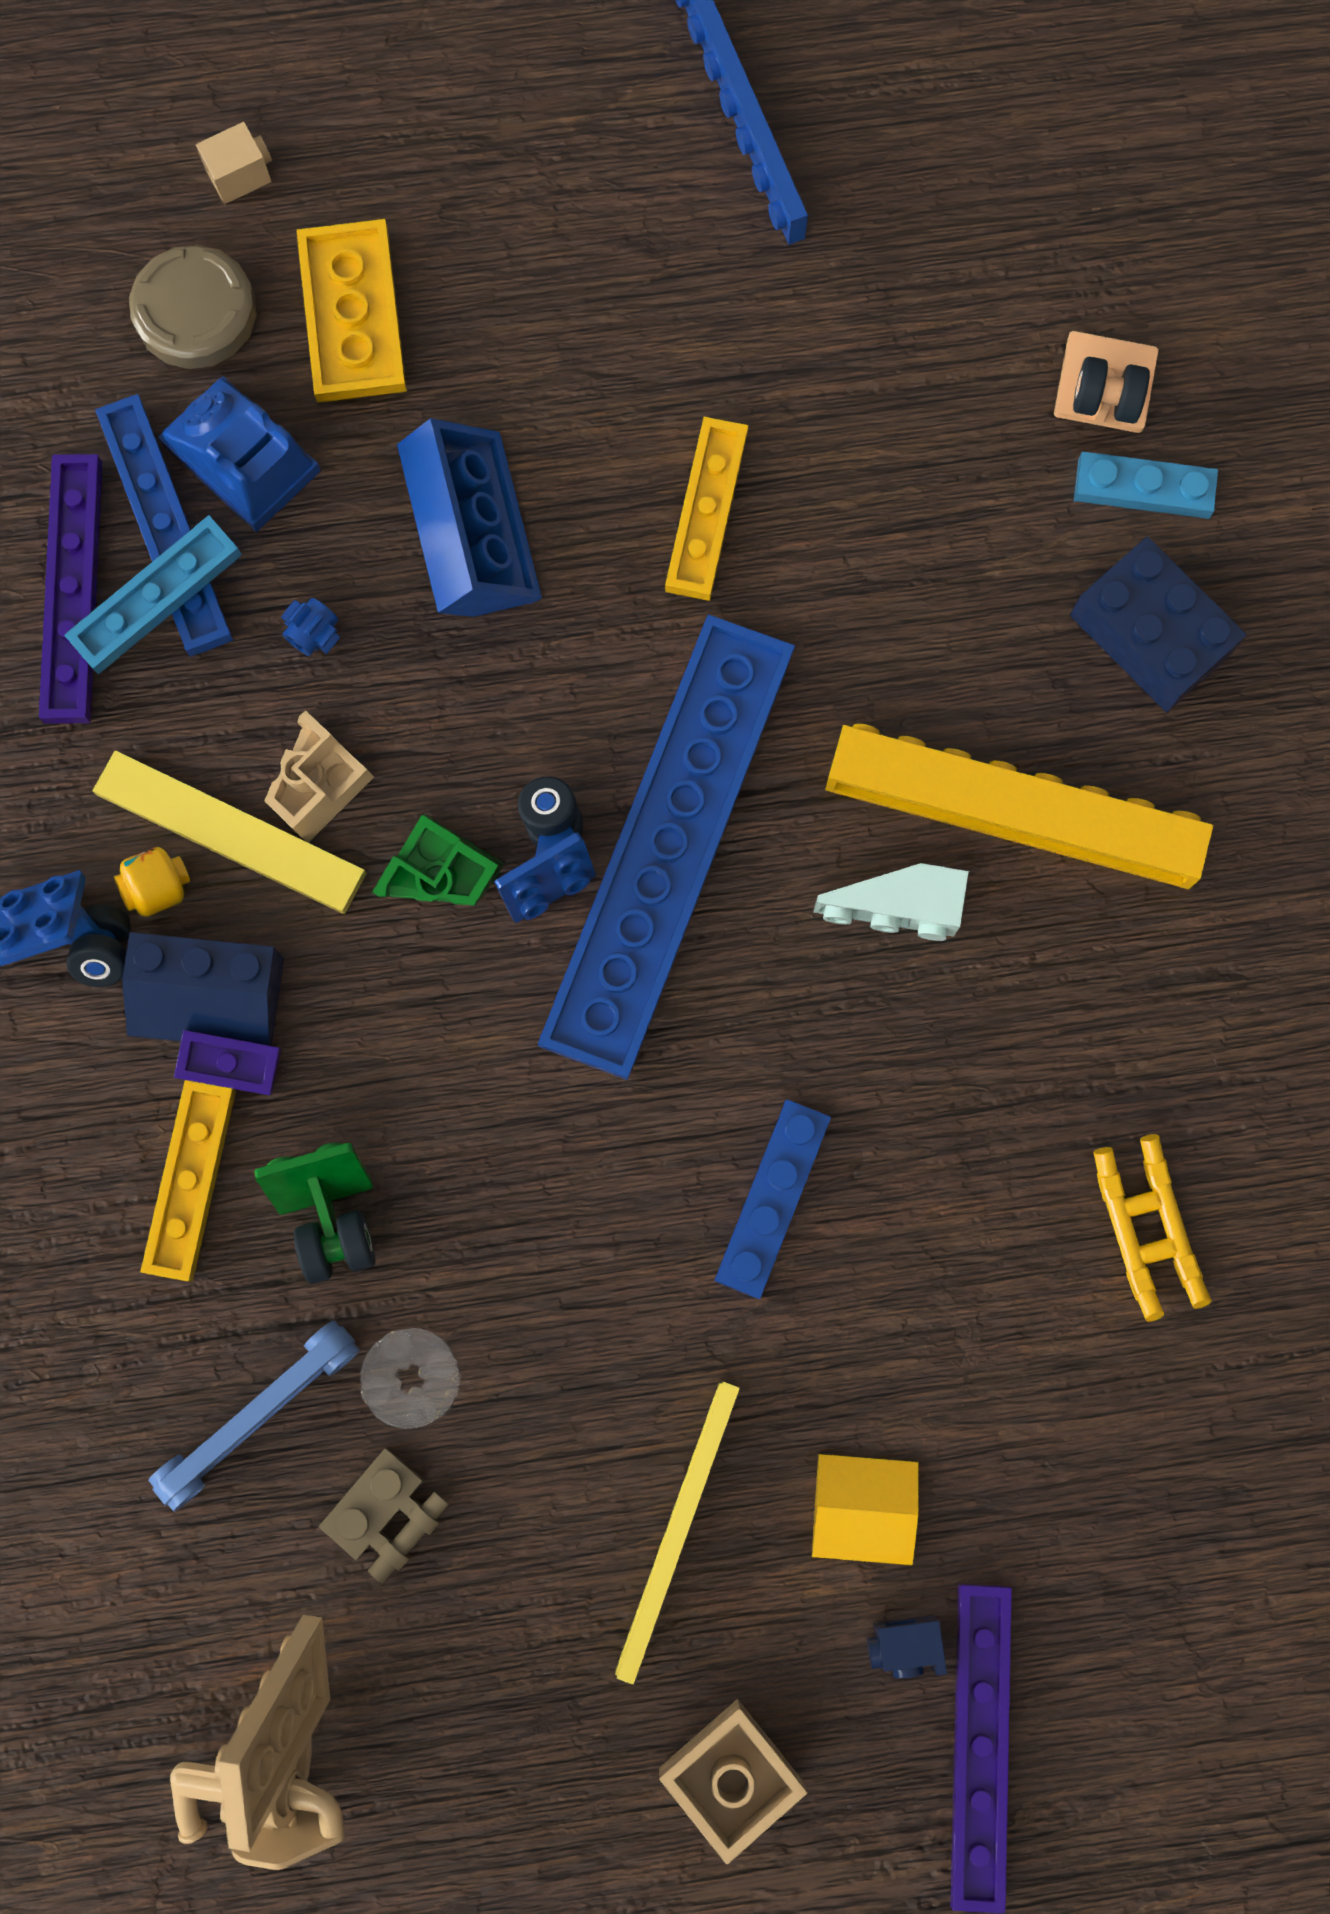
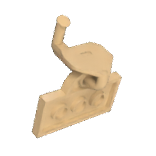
M302 1615L293 1633L284 1638L279 1657L272 1669L266 1670L263 1674L257 1695L251 1705L246 1706L242 1710L238 1727L228 1745L224 1744L220 1748L215 1766L181 1762L172 1770L170 1783L174 1813L179 1829L178 1839L181 1843H193L207 1832L208 1824L206 1820L200 1818L197 1799L221 1803L220 1818L223 1823H226L229 1849H232L234 1858L244 1865L272 1870L284 1869L328 1849L344 1839L343 1814L338 1801L324 1789L307 1782L312 1755V1733L330 1701L322 1617Z

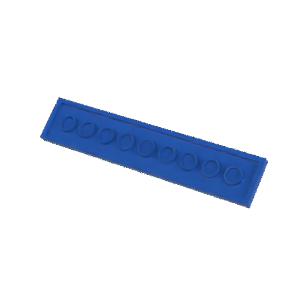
M707 615L538 1041V1047L629 1080L793 656L795 645L712 615Z

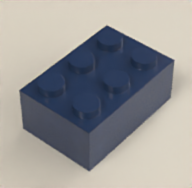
M1148 536L1080 595L1070 614L1166 713L1232 655L1247 636Z

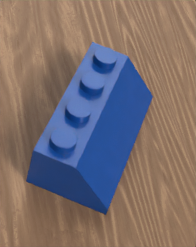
M430 418L400 441L397 447L438 613L475 617L537 602L542 596L500 432Z

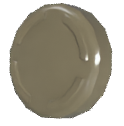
M198 244L173 247L152 258L136 276L129 296L131 321L147 350L166 364L186 369L211 367L234 356L250 338L257 317L255 294L240 264L221 250Z

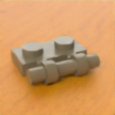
M386 1447L319 1525V1528L355 1560L359 1559L369 1546L373 1547L380 1556L368 1569V1572L378 1582L383 1584L395 1569L400 1571L410 1560L407 1554L425 1533L431 1535L440 1524L437 1518L447 1508L449 1502L438 1492L434 1491L423 1505L420 1504L412 1495L424 1482V1479ZM401 1510L410 1520L392 1541L382 1530Z

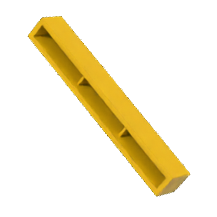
M854 724L852 727L843 725L825 788L826 791L1188 890L1201 879L1213 825L1201 822L1200 816L1194 813L1174 811L1171 814L1154 809L1155 805L1143 799L1129 798L1123 801L1109 797V793L1099 787L1082 786L1079 789L1062 784V779L1051 774L1037 773L1035 776L1016 772L1017 768L1006 762L990 761L989 764L972 760L971 755L958 749L947 748L942 752L925 747V743L922 740L910 736H900L898 739L880 735L878 729L866 724Z

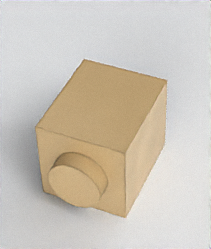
M244 122L196 144L204 168L224 205L272 182L266 164L272 161L270 153L262 137L259 135L253 138Z

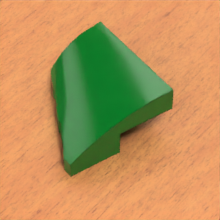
M422 814L399 854L392 857L372 893L379 897H401L419 901H443L475 906L490 888L505 863L427 814Z

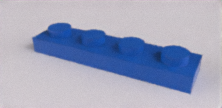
M788 1099L785 1100L714 1282L760 1300L830 1122V1116Z

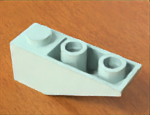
M920 863L820 894L815 903L814 913L824 914L823 919L825 921L835 924H851L852 919L871 922L870 927L877 931L895 933L899 931L900 927L918 930L917 935L924 939L944 941L946 936L954 937L960 928L969 871Z

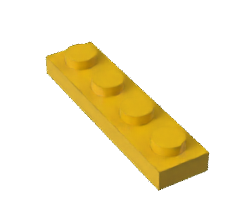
M703 417L665 583V592L707 601L711 599L747 439L748 425Z
M188 1080L184 1081L140 1273L193 1282L236 1094L234 1089Z

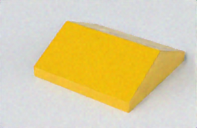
M818 1454L812 1557L913 1565L918 1523V1462Z

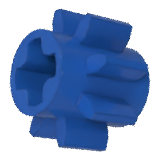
M311 598L307 604H300L294 600L281 616L286 621L284 624L287 626L286 630L282 633L283 637L293 647L307 656H311L315 650L319 651V649L327 654L340 638L336 634L337 629L334 628L335 624L339 621L338 617L327 606L314 598Z

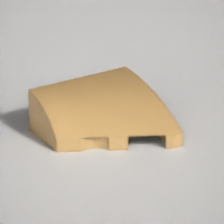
M305 710L297 721L302 729L293 750H285L280 762V775L272 782L264 801L309 843L374 776Z

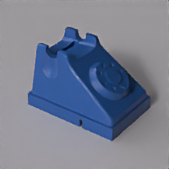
M224 376L218 379L205 393L195 399L158 436L161 444L256 533L321 472L319 464L300 447L286 429L281 425H277L261 406L242 394Z

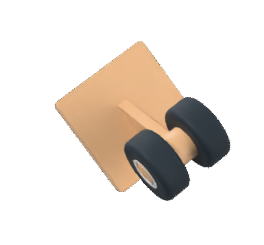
M1071 331L1067 339L1054 416L1141 433L1146 423L1158 348Z

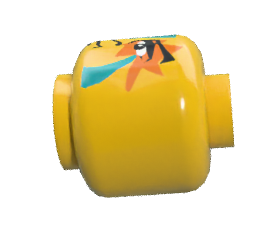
M154 847L124 859L120 864V874L114 876L116 886L127 910L132 911L136 909L144 917L179 905L184 899L182 885L190 882L189 875L180 856L171 859L168 853L160 847Z

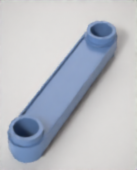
M335 1320L326 1324L304 1344L308 1351L307 1354L186 1459L181 1454H178L160 1467L148 1481L154 1487L152 1490L165 1506L168 1505L175 1512L188 1503L206 1486L201 1478L321 1373L325 1371L330 1377L350 1362L360 1351L354 1344L355 1340L343 1326H339Z

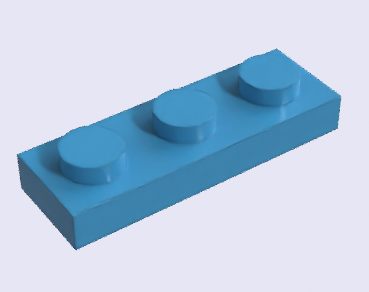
M1082 451L1078 459L1074 501L1210 519L1215 507L1218 469Z

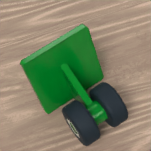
M328 1143L320 1146L316 1152L296 1158L290 1156L279 1157L270 1161L267 1166L254 1170L257 1183L279 1214H287L316 1205L322 1228L318 1223L312 1222L298 1226L294 1230L297 1258L308 1283L315 1284L329 1280L333 1274L332 1263L346 1259L349 1268L354 1272L371 1268L375 1265L374 1246L363 1213L360 1210H354L338 1216L336 1223L332 1200L373 1188L372 1179L352 1143Z

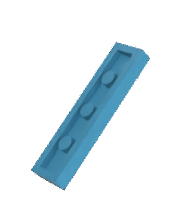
M208 515L64 636L92 669L100 674L243 554Z

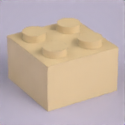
M738 1699L659 1767V1780L726 1865L807 1794L804 1781Z

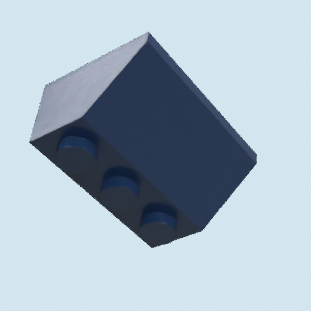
M129 932L122 978L127 1036L181 1042L183 1030L272 1046L284 957L272 946Z

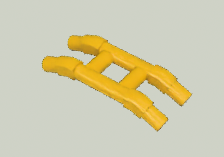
M1157 1134L1146 1135L1140 1138L1144 1156V1169L1149 1187L1152 1189V1191L1124 1198L1125 1193L1120 1173L1117 1171L1111 1147L1099 1148L1093 1152L1098 1171L1097 1178L1103 1201L1106 1202L1125 1263L1126 1275L1136 1301H1138L1147 1322L1158 1320L1164 1316L1163 1309L1155 1292L1156 1288L1148 1267H1146L1147 1264L1173 1257L1177 1275L1182 1287L1187 1292L1193 1308L1205 1307L1212 1301L1203 1282V1275L1195 1254L1192 1253L1172 1190V1181L1168 1172L1167 1162L1163 1156L1160 1137ZM1159 1210L1167 1238L1139 1246L1131 1217Z

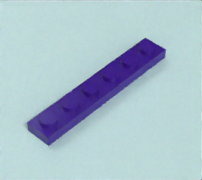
M98 454L52 455L39 719L44 724L91 723L93 669L64 635L96 609L103 464Z
M958 1583L950 1906L953 1911L1005 1914L1012 1588L1010 1586Z

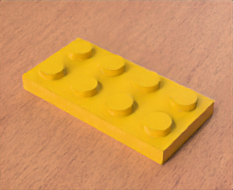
M386 219L297 229L313 389L317 403L407 392Z

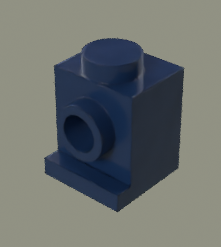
M934 1615L873 1623L875 1637L867 1638L868 1656L872 1670L882 1668L884 1672L892 1671L893 1678H910L923 1675V1666H930L936 1675L947 1674L940 1623Z

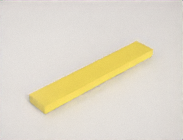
M116 750L92 790L97 796L344 915L367 874L364 869Z
M722 1381V1383H719L616 1667L615 1675H617V1679L634 1685L740 1389Z

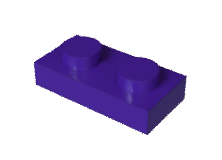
M183 1030L174 1078L273 1095L282 1048Z

